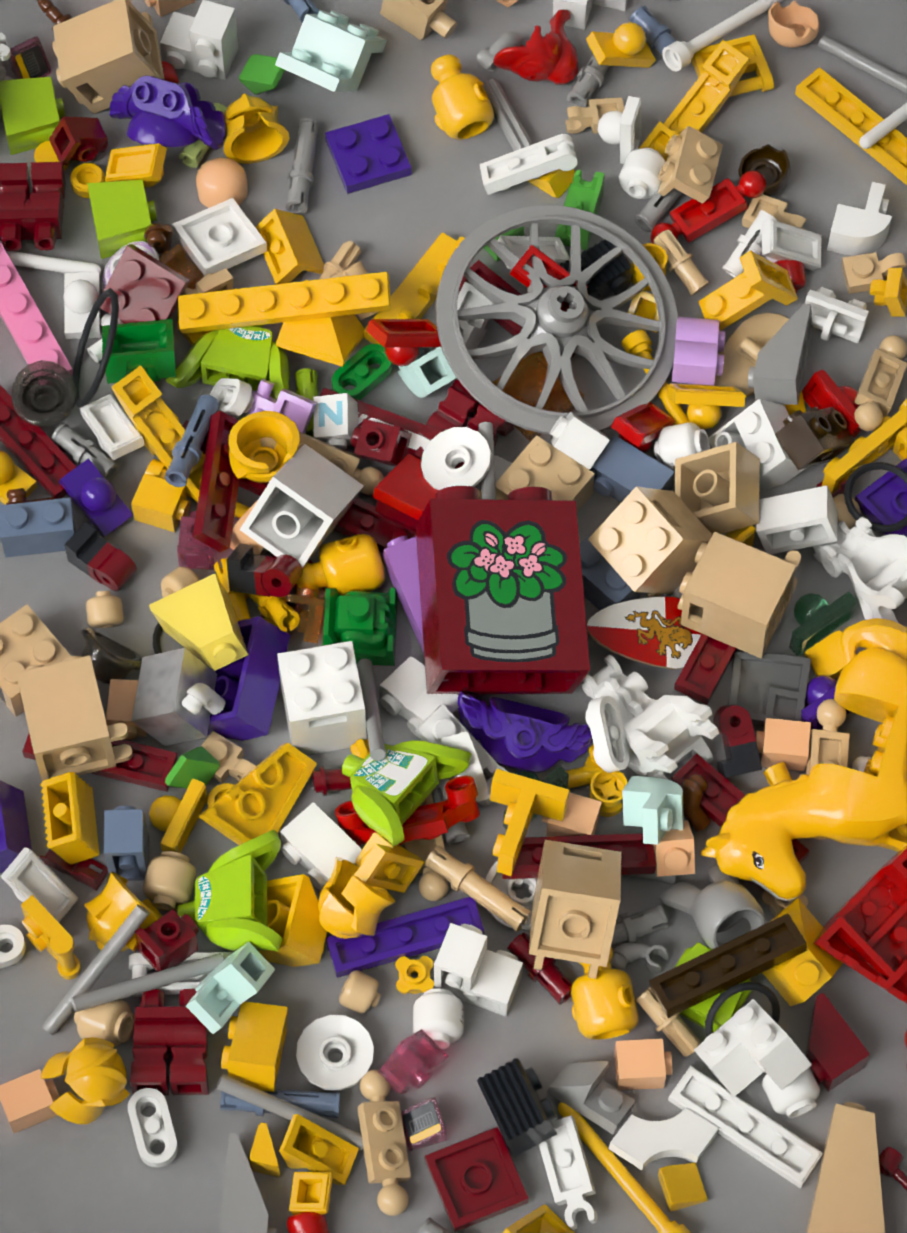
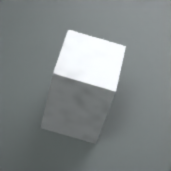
M186 648L143 657L132 722L164 746L206 738L211 713L202 706L198 714H193L182 706V700L188 695L186 691L196 683H203L214 691L217 673Z

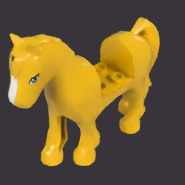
M880 618L863 620L846 627L841 635L844 668L836 684L834 700L840 706L853 713L882 723L878 725L872 745L878 748L875 750L872 759H868L864 772L839 765L816 764L812 766L809 775L803 774L796 780H784L777 784L763 787L757 792L746 794L738 804L732 806L728 811L726 821L722 825L719 835L706 841L707 847L701 850V856L714 857L717 860L722 873L742 880L752 881L777 900L789 901L797 898L806 890V873L794 854L792 839L826 838L841 844L876 846L897 852L907 845V627L893 620ZM858 647L865 649V650H863V651H860V652L856 655V649H857Z

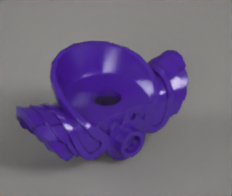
M142 76L131 87L123 85L117 93H114L110 103L109 115L112 118L131 119L126 133L127 137L141 144L159 143L164 147H183L201 140L205 145L217 150L220 149L226 138L227 125L224 113L216 111L214 104L210 101H200L201 97L198 89L188 82L177 84L154 76Z
M463 691L459 693L458 711L461 724L476 740H480L481 746L499 765L532 773H542L553 767L559 760L568 763L576 760L579 755L587 751L588 746L593 742L591 729L588 724L574 723L573 725H568L570 716L567 714L497 697H491L488 706L485 701L477 699L470 693L469 695Z

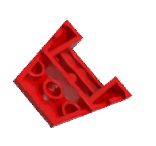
M907 845L878 869L830 918L813 942V944L906 1004Z

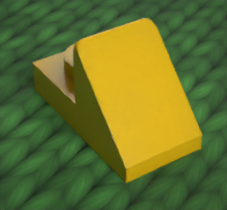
M373 833L356 858L355 863L359 866V869L355 876H358L368 885L405 893L425 861L400 845L393 847L383 836Z
M293 1114L279 1151L287 1167L291 1169L307 1168L312 1172L333 1173L332 1183L335 1185H345L359 1148L303 1116Z

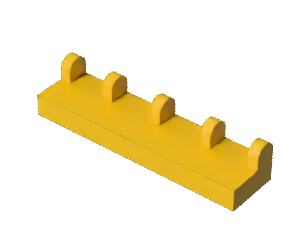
M442 232L391 295V310L379 311L373 319H421L435 302L443 271L451 255L465 237L461 236L458 240H455ZM366 327L363 330L364 338L373 344H380L367 332Z

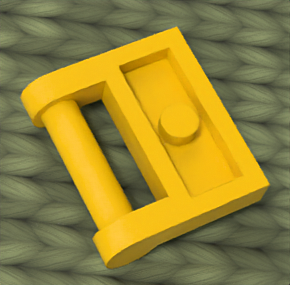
M755 34L726 41L750 59L743 74L753 71L757 74L756 77L739 81L729 97L759 89L762 92L773 90V77ZM720 43L709 45L694 54L691 61L698 78L704 72L703 64Z
M31 895L21 904L25 917L22 923L29 932L26 934L27 938L38 951L42 952L46 949L57 960V969L62 978L71 980L78 977L81 972V964L73 953V938L45 907Z

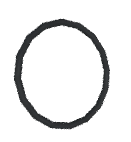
M111 288L102 292L94 303L78 345L73 368L72 399L79 408L89 404L96 394L112 353L117 331L119 304L118 295ZM110 297L112 310L105 351L91 388L85 397L80 399L79 379L85 346L100 307L106 298Z

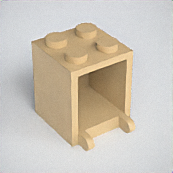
M114 0L53 26L55 41L52 42V46L58 58L59 68L56 70L58 81L63 88H68L75 95L76 100L80 104H84L93 114L110 108L114 93H117L123 85L131 87L142 76H154L164 79L157 30L153 27L152 17L147 12L140 13L131 4V0Z
M636 486L588 540L634 592L647 593L646 596L649 598L660 597L662 594H672L681 585L687 572L692 573L698 564L694 562L697 551L702 542L709 543L712 533L673 491Z
M714 531L709 543L702 542L697 551L694 562L698 564L694 572H687L680 585L679 592L683 593L678 604V609L682 610L681 625L762 659L796 589L797 578L795 577V572L801 562V554L798 551L792 550L787 553L783 560Z
M90 655L85 657L70 656L60 663L47 666L42 664L32 665L24 671L16 673L32 747L42 781L68 772H75V775H83L116 767V763L128 761L132 758L133 751L131 746L123 744L112 747L111 742L127 737L128 728L124 723L107 725Z
M545 840L532 903L529 954L536 955L534 969L542 970L544 957L590 964L588 978L596 979L599 966L607 967L621 901V852Z

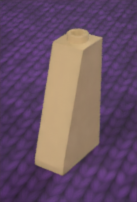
M845 1102L843 1105L835 1104L830 1119L806 1233H885L875 1113L866 1111V1108L860 1104Z

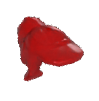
M564 9L557 11L549 21L551 31L546 33L544 37L541 34V26L536 25L530 40L526 41L525 46L503 48L495 55L493 59L494 65L511 71L528 81L538 82L547 80L556 85L568 84L578 74L579 69L576 49L566 36L564 29L566 21L571 18L569 11Z

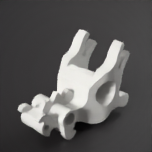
M860 517L856 520V527L849 529L844 521L839 522L838 541L813 546L816 552L814 557L823 564L825 570L832 577L836 578L842 573L849 575L865 620L880 618L893 620L898 623L892 609L898 608L904 603V599L907 598V537L898 534H888L878 538L870 529L872 524L865 517Z
M612 655L604 658V661L607 663L604 668L592 677L587 674L582 680L584 682L582 689L587 696L592 699L610 696L616 701L620 709L629 750V764L627 767L639 776L667 779L665 775L674 771L678 767L677 763L683 761L690 754L694 756L697 753L708 763L713 760V755L701 736L713 739L719 734L718 728L708 719L712 715V711L707 705L696 703L688 696L663 695L658 700L649 698L644 693L648 689V685L643 677L635 671L629 676L624 675L620 665Z

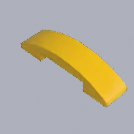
M722 40L703 64L704 72L664 124L659 121L639 149L652 148L658 151L666 161L668 154L665 153V148L673 135L678 136L687 126L702 133L736 87L750 59Z
M139 366L111 388L144 440L168 470L173 459L172 450L175 444L181 441L185 429L160 397L163 394L142 366ZM203 453L198 464L192 467L185 485L186 492L197 503L205 454L203 455Z

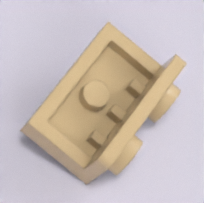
M687 126L678 136L673 135L665 148V153L668 154L667 160L658 175V179L661 180L658 194L665 196L675 188L703 204L710 197L723 144L690 126Z

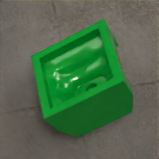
M173 319L117 324L114 345L105 372L108 384L119 382L139 366H142L153 382L160 381L162 378L176 377ZM110 325L102 326V357Z
M326 588L322 646L352 641L357 665L361 659H369L372 661V665L395 666L398 608L396 588H390L388 593L349 591L344 596H340L337 589Z

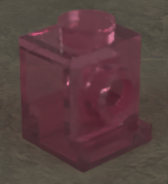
M196 511L191 512L190 517L181 516L179 543L177 545L179 567L185 566L190 569L214 570V564L217 561V551L193 538Z
M421 1029L401 1041L378 1073L384 1077L395 1092L405 1094L412 1086L416 1089L421 1088L434 1074L432 1070L444 1063L449 1056Z

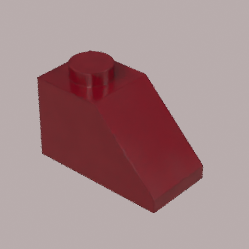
M821 993L816 997L813 1006L805 1057L812 1064L810 1069L818 1085L822 1083L829 1092L866 1067L870 1053L825 994Z

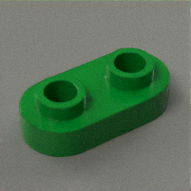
M369 344L359 350L345 362L343 367L338 368L334 372L331 380L332 391L338 394L348 393L357 400H361L388 377L392 371V363L385 354V348L380 344ZM371 364L380 365V367L376 369L370 368L369 366ZM348 385H352L355 387L352 390L344 389V387Z

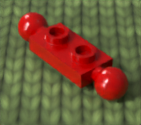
M748 171L741 176L739 185L736 187L727 178L712 187L710 197L703 204L695 199H691L669 212L673 221L672 224L659 223L652 229L650 234L652 244H654L653 240L656 236L665 230H670L676 239L682 234L686 241L690 243L748 209L744 197L757 198L764 193L767 185L765 177L758 171Z

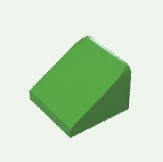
M253 54L249 57L243 68L239 80L256 95L275 89L285 69L275 65L276 57Z
M202 746L196 747L180 756L165 778V783L168 786L187 789L193 778L205 783V786H207L220 767V763Z

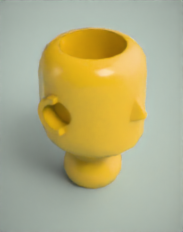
M453 54L439 57L431 65L432 77L439 82L432 93V103L437 113L434 119L437 126L445 131L450 138L463 140L486 131L494 120V111L484 89L483 82L473 74L461 73L462 64L460 59Z
M358 534L323 544L319 549L320 561L312 564L307 563L302 569V577L296 584L299 594L303 596H310L323 587L337 589L340 596H344L349 591L369 592L378 589L385 581V572L375 539L367 534Z
M612 947L610 948L607 967H598L596 979L588 978L590 964L579 963L583 966L585 974L578 977L571 987L573 1018L577 1022L580 1033L592 1040L608 1039L627 1034L635 1029L639 1021L631 977L621 969H612Z

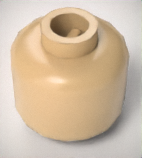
M163 851L160 853V856L154 857L148 863L143 893L153 900L152 905L155 908L165 911L175 910L176 906L191 900L196 879V868L190 863L188 856L178 852Z
M119 999L75 1012L74 1021L77 1024V1031L81 1039L89 1037L101 1038L112 1042L115 1048L121 1043L126 1042L132 1035L135 1016L129 1004Z

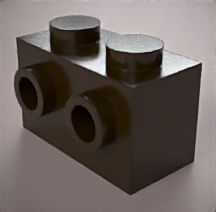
M816 406L805 413H802L801 410L796 411L783 421L785 427L775 434L798 470L830 462L855 442V439L847 429V422L844 416L833 407L819 410Z

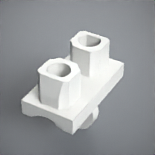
M820 287L817 291L810 289L805 303L811 304V324L813 327L822 330L821 339L828 341L831 334L859 343L869 311L866 310V303L856 299L850 300L848 303L835 299L836 295L832 290Z

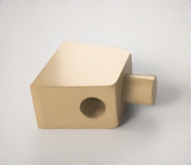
M383 0L380 14L419 40L425 39L433 30L447 39L457 26V22L445 14L448 0Z

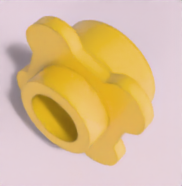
M403 956L397 959L395 967L399 971V980L396 982V989L402 994H419L433 989L434 981L430 978V970L434 966L432 959L428 956H422L420 959H408ZM417 972L418 977L413 978L411 973Z

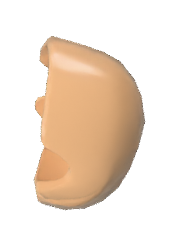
M777 1L768 10L769 33L780 46L797 48L811 43L816 38L820 25L818 15L811 8L798 5L796 1H792L787 7H781Z
M220 157L211 159L202 164L197 171L196 187L199 201L204 206L210 208L231 198L240 205L247 198L248 181L246 172L234 159Z

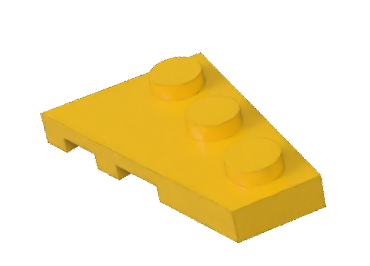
M284 743L198 817L238 845L271 830H275L278 833L317 763L290 743Z

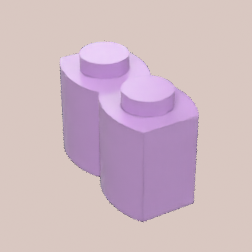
M678 316L672 382L714 386L715 375L722 376L724 355L717 354V352L724 351L725 331H719V320Z

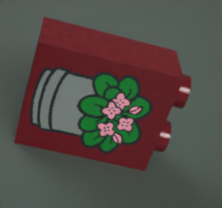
M451 486L439 490L436 493V499L428 501L416 524L427 694H459L460 691L466 694H573L590 671L576 501L552 500V492L543 487H524L513 490L508 494V500L480 499V491L471 486Z

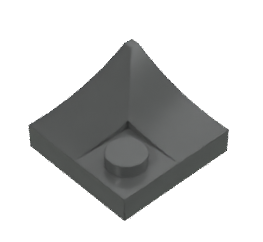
M735 652L732 661L728 705H738L745 708L750 714L752 724L764 726L766 718L802 721L801 710L804 709L811 658L764 653L761 659L747 652Z

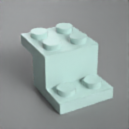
M320 10L318 14H306L292 52H280L275 65L333 92L357 91L371 53H383L387 40L377 36L379 31L365 24L357 26L348 23L350 18L342 13L332 10L328 13Z

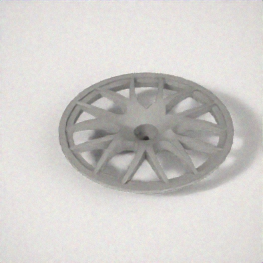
M534 205L501 213L474 229L453 252L443 271L436 298V325L439 341L446 360L463 387L481 405L498 417L523 429L551 435V429L561 416L565 418L568 416L569 413L542 409L557 377L569 400L578 412L573 414L599 431L610 429L617 416L639 405H647L656 396L665 383L674 363L678 313L673 293L663 271L652 255L637 239L611 221L591 212L558 205ZM555 223L571 226L568 270L570 275L562 280L547 274L542 260L532 255L533 268L528 264L523 266V269L529 273L527 276L531 280V284L527 288L528 293L517 296L493 286L468 267L476 254L487 245L512 270L520 258L495 238L510 230L530 225L529 247L533 245L540 250L538 224ZM580 228L599 235L616 246L582 272ZM622 252L635 263L645 277L630 289L608 299L598 300L587 293L586 285ZM464 276L480 293L494 304L457 310L458 293L462 277ZM649 285L657 305L659 321L616 309L630 301ZM563 301L569 304L567 312L560 309ZM510 319L522 326L519 334L504 342L467 350L460 332L458 320ZM600 325H614L660 332L654 360L635 356L615 348L600 337L597 327ZM543 351L548 363V369L536 406H529L504 393L503 389L507 381L526 355ZM573 353L588 359L617 401L588 411L573 377L570 360ZM513 354L497 386L481 372L473 359H486ZM608 361L630 367L649 369L644 379L626 395Z

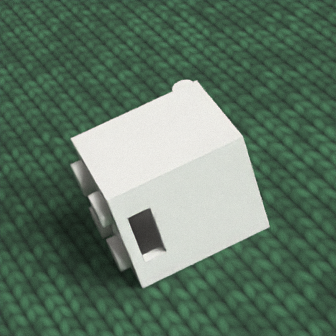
M352 641L277 654L281 691L292 746L308 756L348 749L357 740L367 739L365 705Z

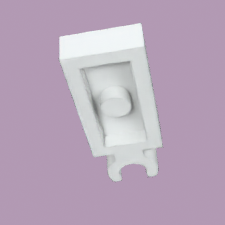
M570 1115L552 1122L557 1135L540 1143L539 1147L555 1203L558 1206L568 1204L564 1214L565 1221L572 1230L578 1229L575 1221V1216L578 1212L586 1211L587 1217L592 1224L597 1223L598 1216L594 1207L585 1198L596 1194L575 1119Z

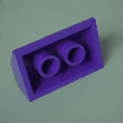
M260 616L238 622L248 655L215 671L217 678L214 691L225 700V707L218 714L214 715L211 713L207 735L215 731L224 738L244 741L266 736L269 733L275 701L280 688L277 654L287 652L290 635Z

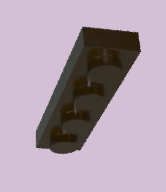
M787 913L650 979V988L667 1018L807 951V943Z

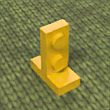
M750 250L740 257L744 269L742 274L698 301L704 318L719 320V331L771 299L788 306L798 299L788 271Z
M496 769L491 784L490 801L508 806L504 818V824L508 825L506 834H498L493 849V856L498 857V873L512 876L533 813L563 822L568 806L569 789Z

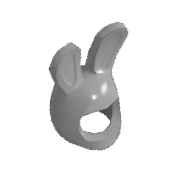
M718 864L708 869V877L711 884L702 891L688 882L681 881L666 888L660 896L665 905L679 909L693 917L700 936L711 949L723 945L716 941V933L727 931L745 918L750 922V931L765 924L764 913L760 904L740 884L739 878L722 873Z

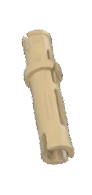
M440 845L434 849L436 854L433 851L430 853L425 866L449 881L453 890L456 892L461 890L514 928L516 932L522 929L521 924L523 926L526 924L531 916V911L474 872L475 867L470 863L463 864Z

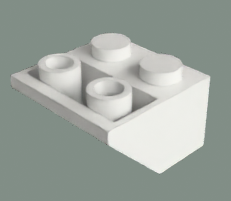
M758 399L709 437L712 448L738 442L760 458L759 492L786 484L804 470L796 468L775 436L779 430L785 427L783 421L789 416L785 405Z

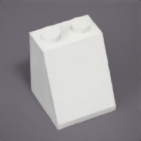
M304 444L272 477L240 528V531L277 557L286 554L293 556L298 560L303 569L347 513L364 485Z

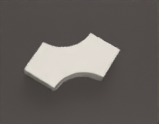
M686 1107L678 1115L662 1121L644 1120L631 1114L610 1142L609 1150L640 1170H644L653 1161L665 1157H678L692 1163H697L717 1135L719 1128Z

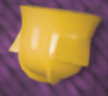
M246 93L231 103L224 113L227 128L223 151L226 157L234 159L237 163L251 164L266 161L282 152L287 146L290 137L287 129L278 122V106H271L262 98L249 96Z
M273 411L255 412L239 420L230 431L228 443L230 448L229 461L238 479L247 478L257 483L270 482L272 477L297 451L300 437L295 422L287 416ZM261 438H272L275 440V448L262 447Z
M336 857L331 877L319 893L318 909L320 924L327 932L339 938H356L362 934L374 936L381 912L395 903V899L386 889L368 885L358 876H355L359 869L358 866L344 858Z
M113 871L110 873L104 890L92 900L83 904L88 910L86 920L89 929V940L95 941L100 950H102L137 904L149 912L148 917L139 928L144 930L162 917L148 898L140 901L126 886L128 880ZM135 933L120 952L131 949L136 953L138 948Z
M95 1037L84 1038L71 1052L63 1051L56 1053L48 1060L42 1070L40 1079H52L65 1074L67 1067L65 1082L84 1099V1101L78 1099L70 1091L64 1093L49 1106L57 1115L75 1124H89L103 1113L106 1106L119 1104L130 1095L124 1088L127 1084V1072L124 1062L117 1053L118 1050L114 1049L112 1042Z

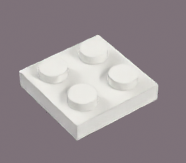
M233 198L172 224L174 236L204 276L209 273H217L225 268H231L267 252L266 241Z

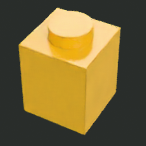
M144 473L131 503L135 521L174 533L179 521L184 522L190 510V501L187 500L185 486L175 487L170 485L165 479Z

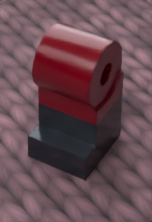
M84 522L64 544L68 562L113 591H119L137 571L136 564L127 554L100 537L96 529L87 522Z
M239 543L226 559L229 588L232 592L268 597H284L290 593L302 577L303 570L301 564L293 556L287 554L278 557L256 555L253 552V545Z
M724 705L715 712L713 724L718 728L719 734L722 736L726 760L717 761L718 772L727 778L762 770L749 712L738 705Z

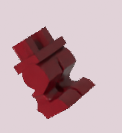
M31 162V180L34 193H31L27 163H0V241H2L6 251H18L21 249L22 240H34L35 247L39 250H53L56 239H62L63 199L65 198L66 187L62 162Z
M456 379L452 386L449 387L446 399L440 401L437 411L430 416L426 425H423L418 434L431 441L436 435L427 426L441 431L453 427H467L479 432L478 425L480 423L490 422L493 424L495 449L498 441L497 434L499 433L504 437L514 430V424L490 412ZM420 446L413 453V456L422 460L424 449ZM464 462L458 463L455 469L462 467Z
M152 989L143 992L140 1007H135L132 1048L134 1061L131 1063L130 1085L133 1094L143 1088H153L160 1091L163 1095H169V1075L165 1059L172 1053L170 1083L173 1095H209L208 1075L204 1061L208 1057V1029L186 1007L197 991L195 989L181 990L179 1006L165 1007L164 991Z

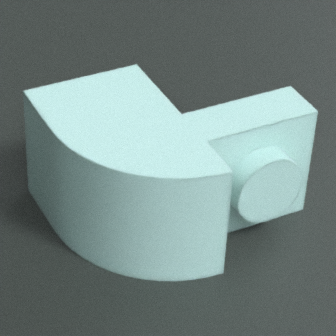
M420 347L419 355L414 362L407 366H398L400 368L398 374L403 382L420 398L427 396L457 378L440 347L432 350L431 347Z
M632 776L622 790L623 821L625 826L643 827L644 844L658 845L666 831L684 829L683 790L680 785L671 780L656 777Z
M247 942L222 961L195 989L197 991L186 1007L214 1034L224 1026L240 1004L255 995L275 971V968L250 942Z

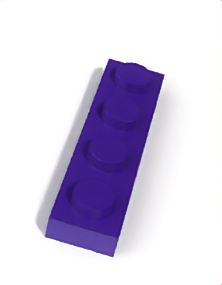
M467 897L377 923L374 936L362 934L356 938L349 939L339 938L334 935L326 937V944L336 977L349 975L353 970L363 971L391 963L403 956L408 958L439 949L442 946L450 923L461 926V924L475 926L484 935V927L475 900Z

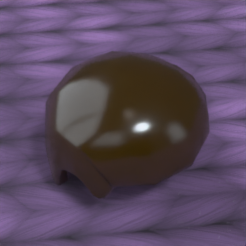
M767 144L761 148L751 150L741 159L738 174L741 178L748 171L760 172L765 177L767 184L763 194L771 196L778 194L786 187L791 175V166L784 149L780 151Z

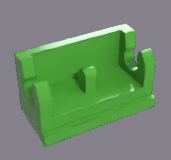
M577 170L574 173L573 183H570L564 206L597 215L604 192L605 173L596 171L592 181H586L582 179V171ZM558 224L555 237H560L563 245L570 247L571 226ZM580 228L581 249L587 250L592 232Z

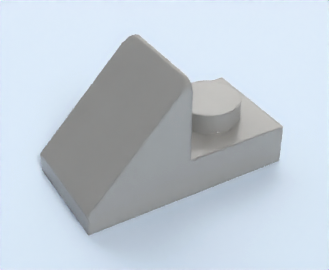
M610 1062L568 1063L549 1086L547 1093L613 1135L631 1112L635 1100L603 1080Z

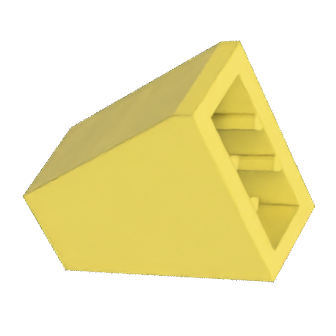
M212 574L149 605L151 612L165 633L214 671L248 655L230 596L216 574Z

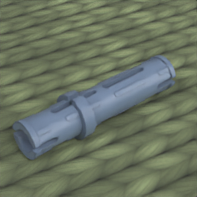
M201 395L198 398L197 405L187 424L181 441L175 444L172 450L173 459L165 473V479L170 485L175 487L185 486L192 467L198 464L202 456L200 449L209 432L211 415L218 412L220 406L219 401L211 395Z
M275 1089L274 1092L263 1091L319 1116L339 1118V1092L325 1093ZM221 1091L220 1110L255 1112L256 1116L272 1113Z

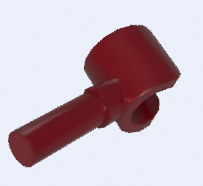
M886 1147L879 1155L880 1173L887 1177H893L907 1191V1176L898 1168L904 1157L894 1148Z

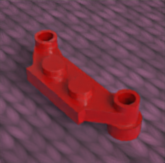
M459 776L451 779L445 785L448 796L447 800L419 806L402 825L405 840L398 845L417 839H435L441 834L448 833V829L460 821L470 822L480 816V810L476 800L478 790L474 778L471 776ZM352 801L342 803L335 809L339 827L344 829L345 833L358 846L367 843L372 834L377 833L361 820L353 807Z

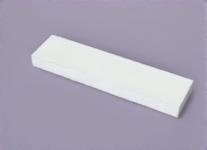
M691 1065L668 1098V1101L683 1110L686 1107L718 1127L717 1133L800 1189L823 1155L821 1151L737 1096L733 1097L727 1089Z

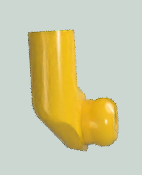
M594 744L589 748L590 754L583 767L564 771L568 789L591 784L592 777L602 769L594 759Z

